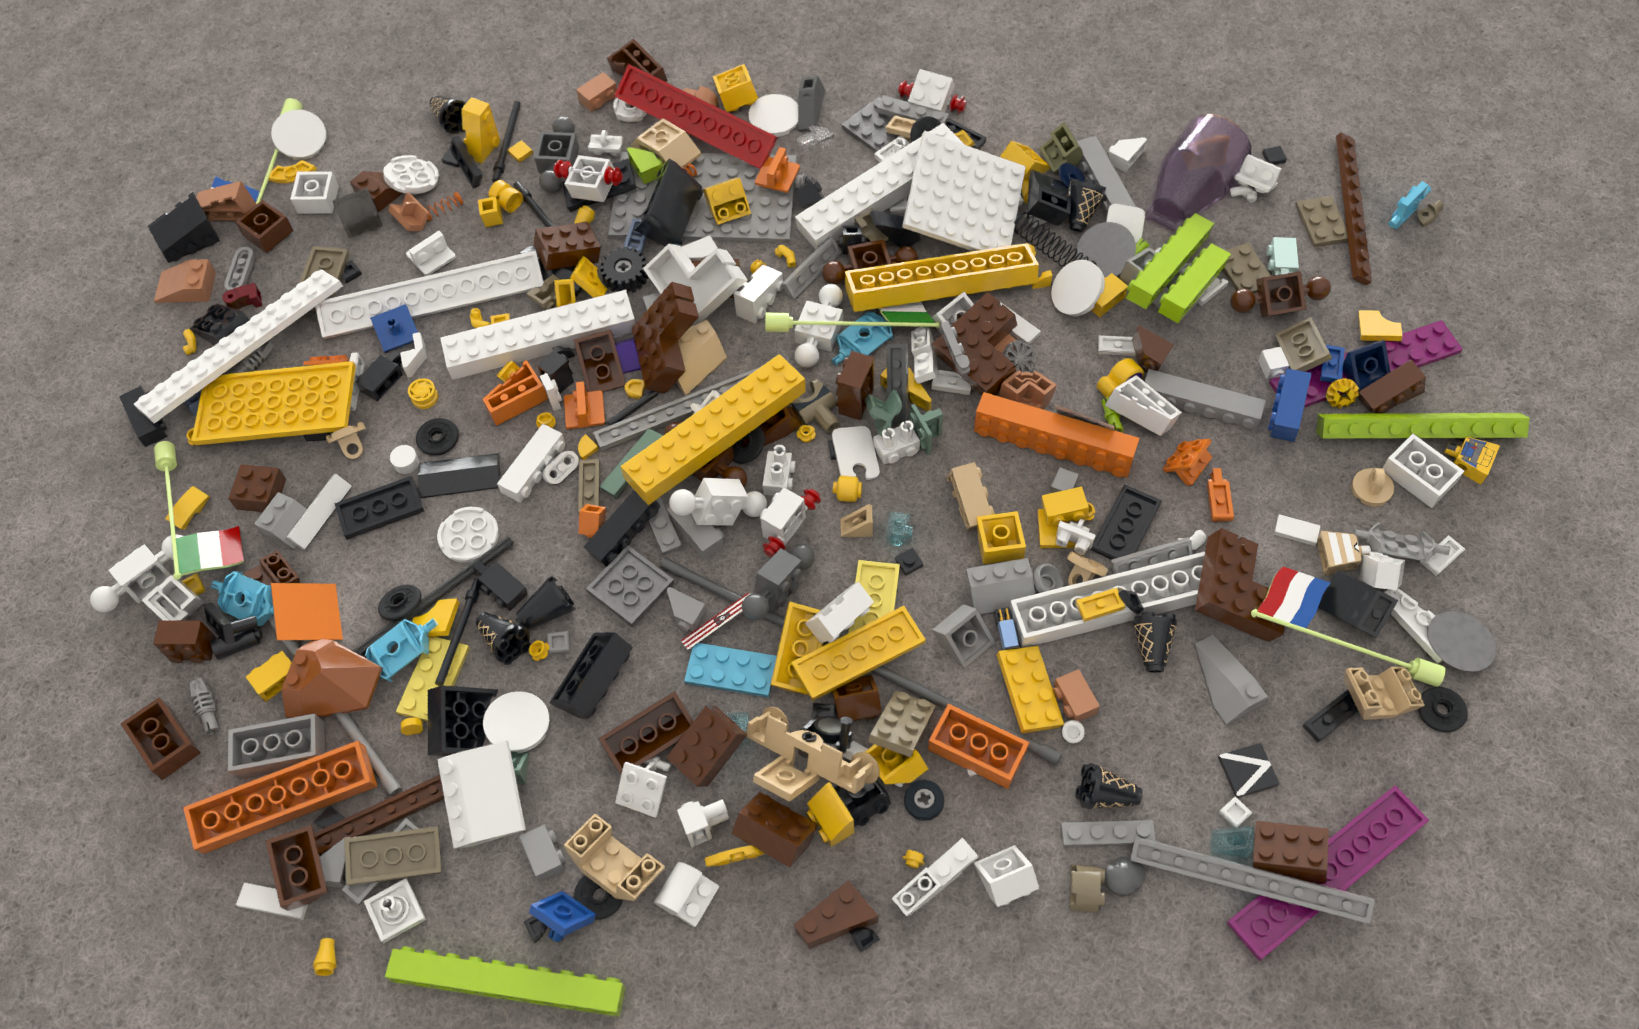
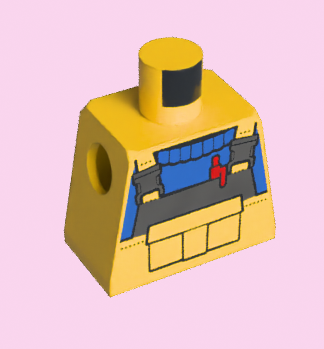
M1466 437L1461 446L1449 442L1444 453L1455 457L1453 463L1464 470L1463 475L1482 484L1489 474L1500 446Z

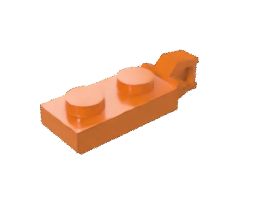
M1213 468L1210 474L1211 479L1207 481L1212 522L1233 521L1234 513L1229 481L1222 479L1221 468Z

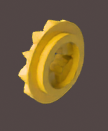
M1338 379L1328 387L1326 392L1327 401L1332 407L1337 406L1341 409L1342 406L1348 408L1352 402L1355 403L1356 397L1359 396V388L1351 379ZM1338 391L1346 392L1347 397H1341Z

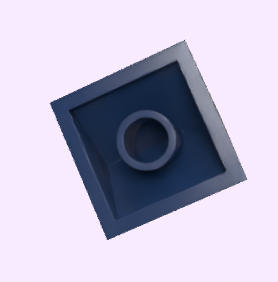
M1385 340L1348 352L1343 362V373L1347 379L1353 380L1359 389L1369 386L1391 372Z

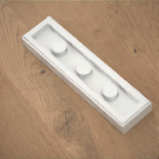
M333 474L286 538L304 550L336 508L334 503L340 502L352 486L339 475Z

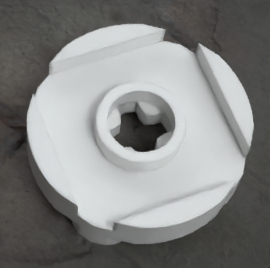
M618 98L614 100L613 108L619 120L639 122L647 114L636 107L627 108L631 105Z

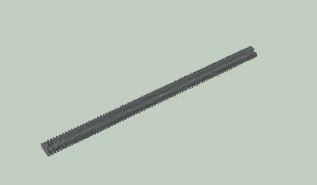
M507 536L500 543L494 545L482 556H479L478 559H475V561L456 573V575L441 584V586L437 587L435 591L433 590L426 597L422 598L418 607L410 615L400 620L391 621L383 629L381 628L378 632L374 633L372 637L370 636L365 642L363 641L361 645H358L354 650L352 649V651L364 656L370 645L404 619L412 620L418 613L421 614L420 611L423 612L422 610L425 611L427 607L429 608V605L432 606L431 604L436 603L435 600L438 601L437 599L440 600L448 591L451 592L450 589L453 590L452 588L455 589L463 580L466 581L465 578H470L469 575H474L476 572L472 566L477 561H480L483 565L489 564L488 561H493L494 557L497 558L498 554L501 555L503 551L505 552V549L507 550L509 546H513L514 542Z

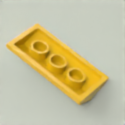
M788 602L770 685L788 692L808 695L792 667V662L822 647L823 643L817 640L805 624L820 610Z

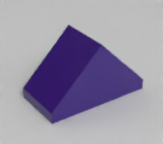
M634 337L616 342L615 347L623 374L641 370Z

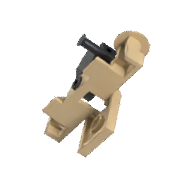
M771 706L763 710L762 716H757L748 722V735L746 737L781 755L755 773L753 782L789 802L819 781L821 777L856 794L864 787V783H874L878 779L879 766L876 760L865 752L853 755L851 763L842 760L843 753H846V750L851 746L852 732L849 730L853 719L845 716L839 719L832 716L820 717L816 715L799 731L789 733L787 732L789 726L786 715L779 708ZM796 748H798L800 756L808 758L807 769L804 770V773L793 768Z

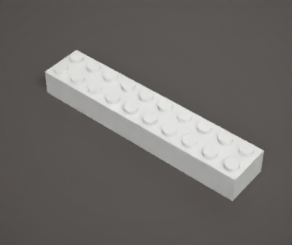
M944 123L930 131V133L963 144ZM921 137L795 216L798 230L815 250L828 238H834L835 242L838 241L839 236H842V226H858L854 223L855 217L872 208L875 211L883 212L909 195Z
M623 290L441 337L440 339L447 369L452 380L504 367L510 361L519 363L546 356L553 352V347L561 346L562 348L573 349L576 348L573 339L611 330L614 338L632 333L633 325L636 323L627 292Z
M1205 552L1011 600L1009 613L1014 621L1021 647H1031L1133 621L1135 616H1142L1143 612H1153L1156 615L1195 605ZM1117 588L1119 592L1122 590L1136 592L1144 608L1143 612L1136 614L1125 605L1124 610L1084 622L1076 606V600Z

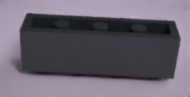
M633 490L585 544L584 548L591 556L607 567L624 548L630 545L635 535L644 529L645 524L658 513L661 506L657 500L648 505Z

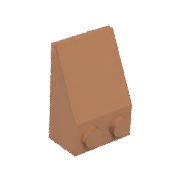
M209 259L188 260L162 271L154 302H209L216 271Z

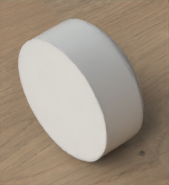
M1069 720L1063 725L1062 735L1066 741L1077 743L1084 737V727L1079 721Z

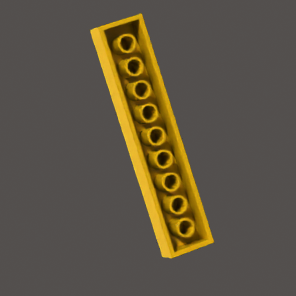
M1028 243L845 271V289L853 311H865L927 300H937L939 298L956 297L963 292L974 294L1034 284L1038 281L1039 264Z
M780 354L621 465L623 478L650 505L806 392L805 378Z

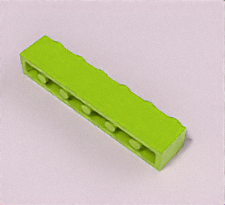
M1212 243L1207 249L1203 248L1199 256L1195 257L1191 266H1187L1183 275L1178 277L1175 285L1172 284L1167 294L1164 293L1159 301L1161 306L1158 312L1179 323L1222 272L1231 254Z

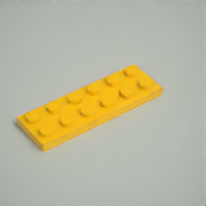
M902 606L793 661L792 667L811 700L814 701L925 644L926 639L905 606Z

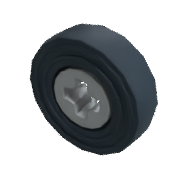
M918 780L912 783L906 790L904 796L905 808L909 815L915 819L922 821L932 820L943 810L944 794L933 781ZM922 795H924L925 798H930L928 800L927 805H924L923 802H919Z

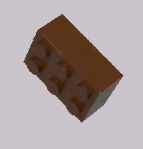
M588 222L535 229L534 247L546 270L577 266L583 256L591 263H598L601 246Z
M851 351L849 358H845L843 371L838 373L835 382L838 385L836 395L838 396L836 406H838L839 414L861 421L867 407L865 398L868 394L872 395L874 391V357Z
M160 697L121 723L150 770L161 780L201 753L170 706Z
M706 705L666 758L697 787H705L713 781L748 734L717 706Z
M759 792L738 813L731 834L786 866L791 867L810 846L818 825L807 817L794 812L789 807L771 799L770 796Z
M1256 821L1253 867L1312 883L1326 884L1329 828Z

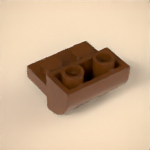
M278 550L259 559L260 565L242 574L270 586L271 583H300L299 576Z

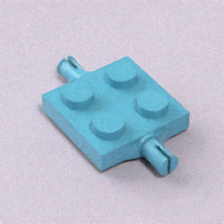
M1423 181L1417 187L1413 186L1408 192L1407 197L1403 196L1397 203L1398 209L1391 216L1392 219L1388 225L1397 230L1418 208L1420 202L1431 191V187Z

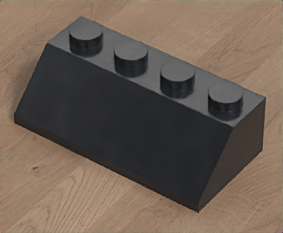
M615 632L593 633L549 703L578 718L589 719L596 712V706L599 701L607 694V688L611 682L617 678L620 667L628 660L629 653L633 647Z

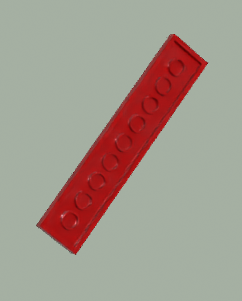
M628 64L614 97L660 120L664 118L686 133L759 169L768 160L778 139L777 136Z

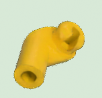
M778 245V248H775L776 256H784L788 268L796 267L794 252L785 245Z
M473 308L470 311V321L474 328L491 325V323L483 321L481 311L478 308Z
M186 329L183 332V336L188 345L183 346V350L186 355H191L197 351L196 337L192 330Z

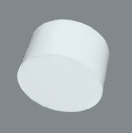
M398 446L390 454V461L398 473H411L419 465V458L411 446Z

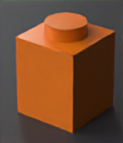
M586 504L579 511L578 534H584L586 537L592 538L605 523L606 507Z

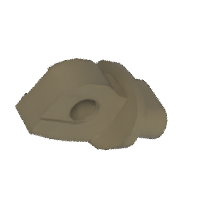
M1441 200L1434 204L1429 203L1427 208H1423L1418 212L1417 220L1422 227L1433 222L1438 217L1439 212L1443 210L1444 204Z

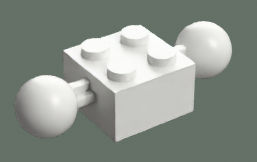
M827 284L822 287L819 292L821 304L806 301L798 321L843 322V309L835 308L842 302V290L834 284ZM796 325L794 330L795 343L801 344L795 351L797 364L804 368H810L818 362V349L832 352L836 336L839 334L842 325Z
M703 478L695 496L688 490L680 489L671 495L669 501L670 508L675 514L687 516L692 513L697 525L733 526L741 509L750 517H758L767 508V500L764 495L757 491L746 493L739 479Z
M176 534V538L183 537L182 535ZM171 535L165 538L162 543V550L155 556L144 544L108 571L117 580V583L112 587L101 586L96 588L90 596L91 606L98 612H110L117 607L119 596L126 591L138 604L142 602L157 585L160 586L171 575L163 566L169 559L174 560Z

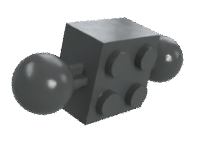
M566 116L555 119L552 125L553 132L541 131L534 157L538 173H542L539 178V184L548 193L557 192L562 186V178H557L553 170L558 160L563 162L570 161L573 167L579 151L576 133H574L575 125Z
M797 544L791 548L789 553L780 548L757 573L754 593L746 596L742 602V612L746 618L753 621L761 620L767 615L769 610L774 613L779 606H784L790 594H795L799 587L798 578L802 570L810 568L815 560V553L809 545Z

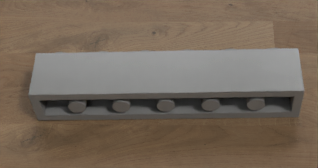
M1093 136L1077 141L1083 150V156L1079 162L1082 173L1087 175V179L1094 180L1095 185L1106 187L1105 195L1101 200L1103 211L1108 212L1112 204L1136 207L1097 137Z
M1148 369L1145 379L1146 384L1174 407L1183 409L1188 413H1199L1207 418L1221 419L1225 423L1239 424L1247 429H1257L1260 423L1266 400Z

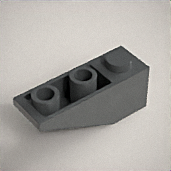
M818 76L805 77L801 80L798 94V131L800 132L813 131L816 128L826 91Z

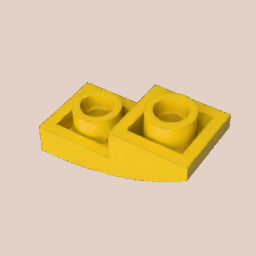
M195 486L187 490L173 506L175 526L185 530L194 514L201 512L210 496ZM168 513V515L166 516L165 519L170 522L169 513Z

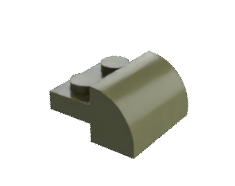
M1065 122L1050 133L1052 138L1039 148L1056 175L1059 174V167L1062 164L1070 163L1076 166L1083 156L1082 148Z

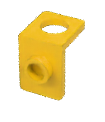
M513 361L507 362L497 374V377L505 382L510 378L509 375L512 372H517L520 367Z

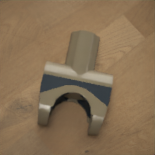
M813 379L809 384L814 394L809 398L798 397L790 404L803 425L815 420L826 434H831L840 426V421L830 411V409L836 406L837 401L824 384L817 379Z

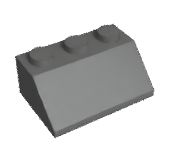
M1028 558L966 569L965 581L972 608L978 610L980 615L991 614L995 609L1009 608L1011 600L1035 594L1033 574Z

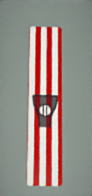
M750 593L738 599L682 639L681 642L687 650L741 613L742 602Z

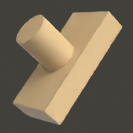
M894 116L886 126L887 133L902 136L911 143L910 132L915 120Z

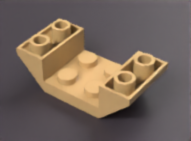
M664 118L638 136L631 144L632 148L654 152L661 157L663 164L670 158L681 167H686L687 164L692 163L702 155L684 130Z
M1390 667L1379 675H1368L1363 668H1348L1345 670L1344 682L1363 720L1389 719L1425 706L1420 692L1416 689L1411 675L1405 667Z
M596 814L564 844V848L579 870L616 899L635 901L665 869L663 864L648 853L643 858H640L612 837V826Z

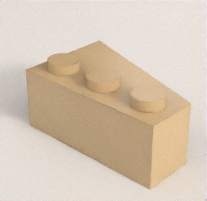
M975 462L952 468L946 479L948 482H952L954 488L952 494L954 498L957 497L958 509L966 529L977 528L978 516L995 514L993 507L989 506L987 501V488L982 486L981 470L979 467H976Z

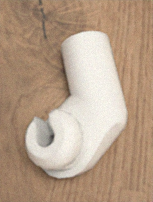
M1242 185L1230 188L1232 197L1242 195L1250 203L1257 200V192L1250 186Z
M1202 530L1195 531V534L1190 537L1192 550H1197L1205 543L1206 534Z

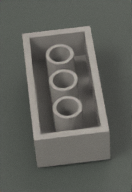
M316 714L228 730V772L238 779L271 774L325 753V722Z

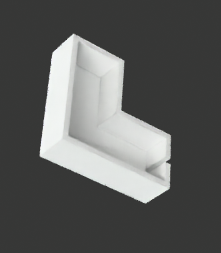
M668 244L643 268L660 294L671 282L692 288L695 300L693 303L696 304L699 318L692 326L704 321L748 280L740 268L734 266L736 263L728 251L718 248L710 253L697 267H694L680 246Z

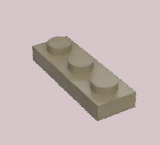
M599 459L579 460L578 514L586 504L600 506Z

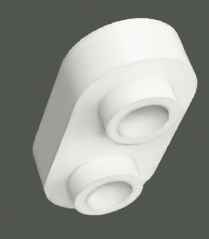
M572 451L560 453L543 470L544 480L549 484L560 483L577 467L578 456ZM565 458L569 459L568 465L564 463ZM551 471H554L555 473L554 478L550 476Z

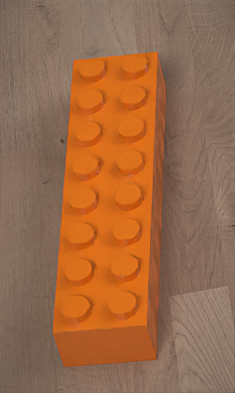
M983 392L975 416L974 432L980 436H990L1003 443L1010 442L1019 448H1030L1039 454H1050L1059 460H1070L1076 465L1090 466L1096 471L1110 472L1116 477L1128 478L1140 439Z
M355 741L183 807L193 849L205 854L378 786L366 746L359 741Z

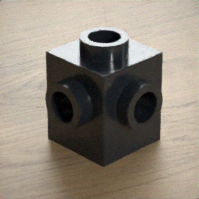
M842 226V236H839V248H842L843 255H848V246L865 243V236H862L861 226Z

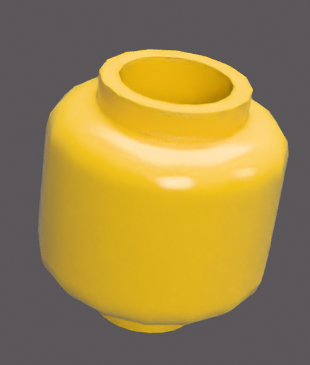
M841 475L838 478V482L833 483V494H836L838 501L854 503L858 498H861L862 482H859L856 476Z

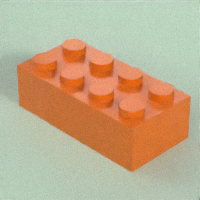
M948 704L929 739L928 750L1009 789L1027 753L1029 742Z

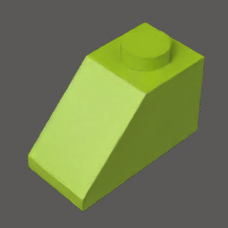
M631 147L627 148L629 161L642 183L646 184L658 178L657 173L663 165L661 159H657L654 152Z

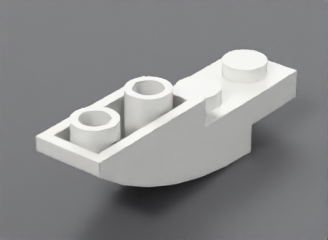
M918 327L911 331V347L914 355V373L917 384L934 379L936 374H938L937 357L932 346L934 341L930 327Z
M961 838L929 868L926 867L892 897L893 901L908 917L958 878L962 871L979 856Z

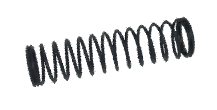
M1026 211L1015 219L1014 233L1020 234L1021 238H1026L1027 242H1031V245L1036 246L1037 250H1042V253L1047 254L1048 258H1053V261L1058 262L1059 266L1065 267L1067 263L1072 260L1075 261L1080 254L1079 260L1082 259L1083 252H1080L1075 257L1078 251L1077 248L1071 251L1072 244L1066 246V240L1060 243L1061 236L1055 238V232L1049 235L1050 228L1044 230L1045 225L1041 224L1039 226V220L1034 221V216L1030 217L1027 214L1024 223L1016 230L1021 218L1027 214ZM1032 218L1030 225L1024 230L1028 229L1026 237H1023L1022 230L1028 223V220ZM1038 222L1036 228L1028 235L1031 227ZM1041 226H1043V229L1041 230V232L1039 233V235L1035 238V239L1038 238L1037 244L1034 245V244L1032 243V241L1035 240V239H1033V238H1034V235H1035V233L1037 232V230H1038ZM1047 230H1049L1046 237L1040 242L1042 243L1044 241L1042 249H1039L1038 245L1040 244V238ZM1033 234L1031 241H1028L1027 237ZM1054 234L1052 240L1044 247L1048 238ZM1059 238L1058 243L1051 250L1053 251L1055 249L1053 257H1050V248L1053 245V243ZM1063 242H1065L1062 249L1056 254L1058 255L1061 253L1059 260L1055 261L1054 257L1056 256L1055 253L1057 249ZM1049 246L1048 252L1044 253L1043 249ZM1070 246L1069 251L1062 258L1064 259L1067 256L1064 265H1061V256L1064 253V251ZM1076 250L1073 257L1067 262L1071 253Z

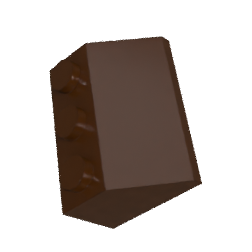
M312 825L265 840L281 908L290 911L308 905L328 892Z

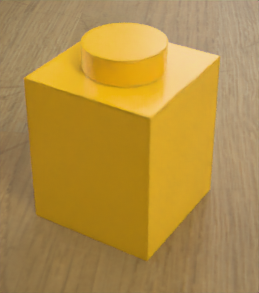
M496 196L478 200L479 214L485 227L503 224L502 209Z

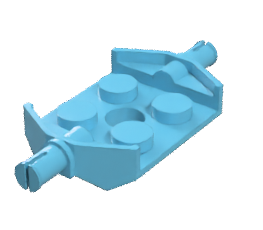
M868 312L855 322H887V320L874 312ZM891 326L847 327L836 336L839 354L831 360L832 363L837 366L846 357L849 358L851 351L870 355L889 338L893 340ZM862 332L869 333L867 337H862L859 334Z
M232 572L225 577L223 583L217 580L212 582L214 585H211V588L218 590V593H220L217 603L221 611L238 619L255 616L258 626H263L274 614L270 585L244 576L242 572ZM242 594H244L245 600L243 603L241 601Z
M432 618L422 626L421 624L417 625L404 619L367 648L366 659L383 668L380 675L381 678L393 682L390 678L423 652L429 654L428 632L438 626V623ZM398 644L397 651L391 653L392 646Z

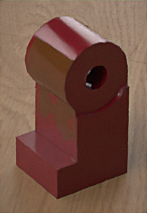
M255 283L226 291L222 296L227 307L237 310L252 304L255 308L263 306L261 292Z

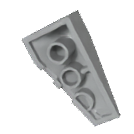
M1214 635L1195 643L1200 665L1206 678V685L1212 698V705L1225 725L1263 706L1268 697L1264 690Z

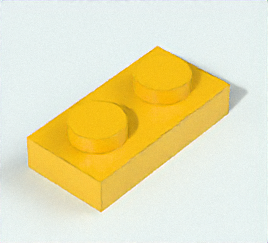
M1113 588L1076 600V606L1083 621L1086 622L1124 610L1125 604L1118 594V589Z

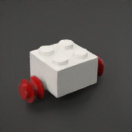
M919 69L915 83L912 82L908 85L907 80H905L903 83H900L898 88L900 97L902 98L904 95H907L908 102L946 112L949 105L951 112L956 109L958 114H960L961 111H965L967 105L964 96L961 99H958L957 95L951 98L955 87L953 78Z
M578 155L573 167L570 161L563 162L558 160L553 168L557 178L563 177L567 179L565 186L572 198L604 202L612 184L614 186L619 185L623 178L618 167L614 168L610 159Z
M783 488L780 493L774 495L771 505L765 508L760 515L763 537L770 542L769 544L764 543L762 545L767 556L772 558L780 548L785 550V545L806 519L805 511L815 510L816 506L814 503L819 504L821 502L817 491L805 489L803 491L805 496H798Z

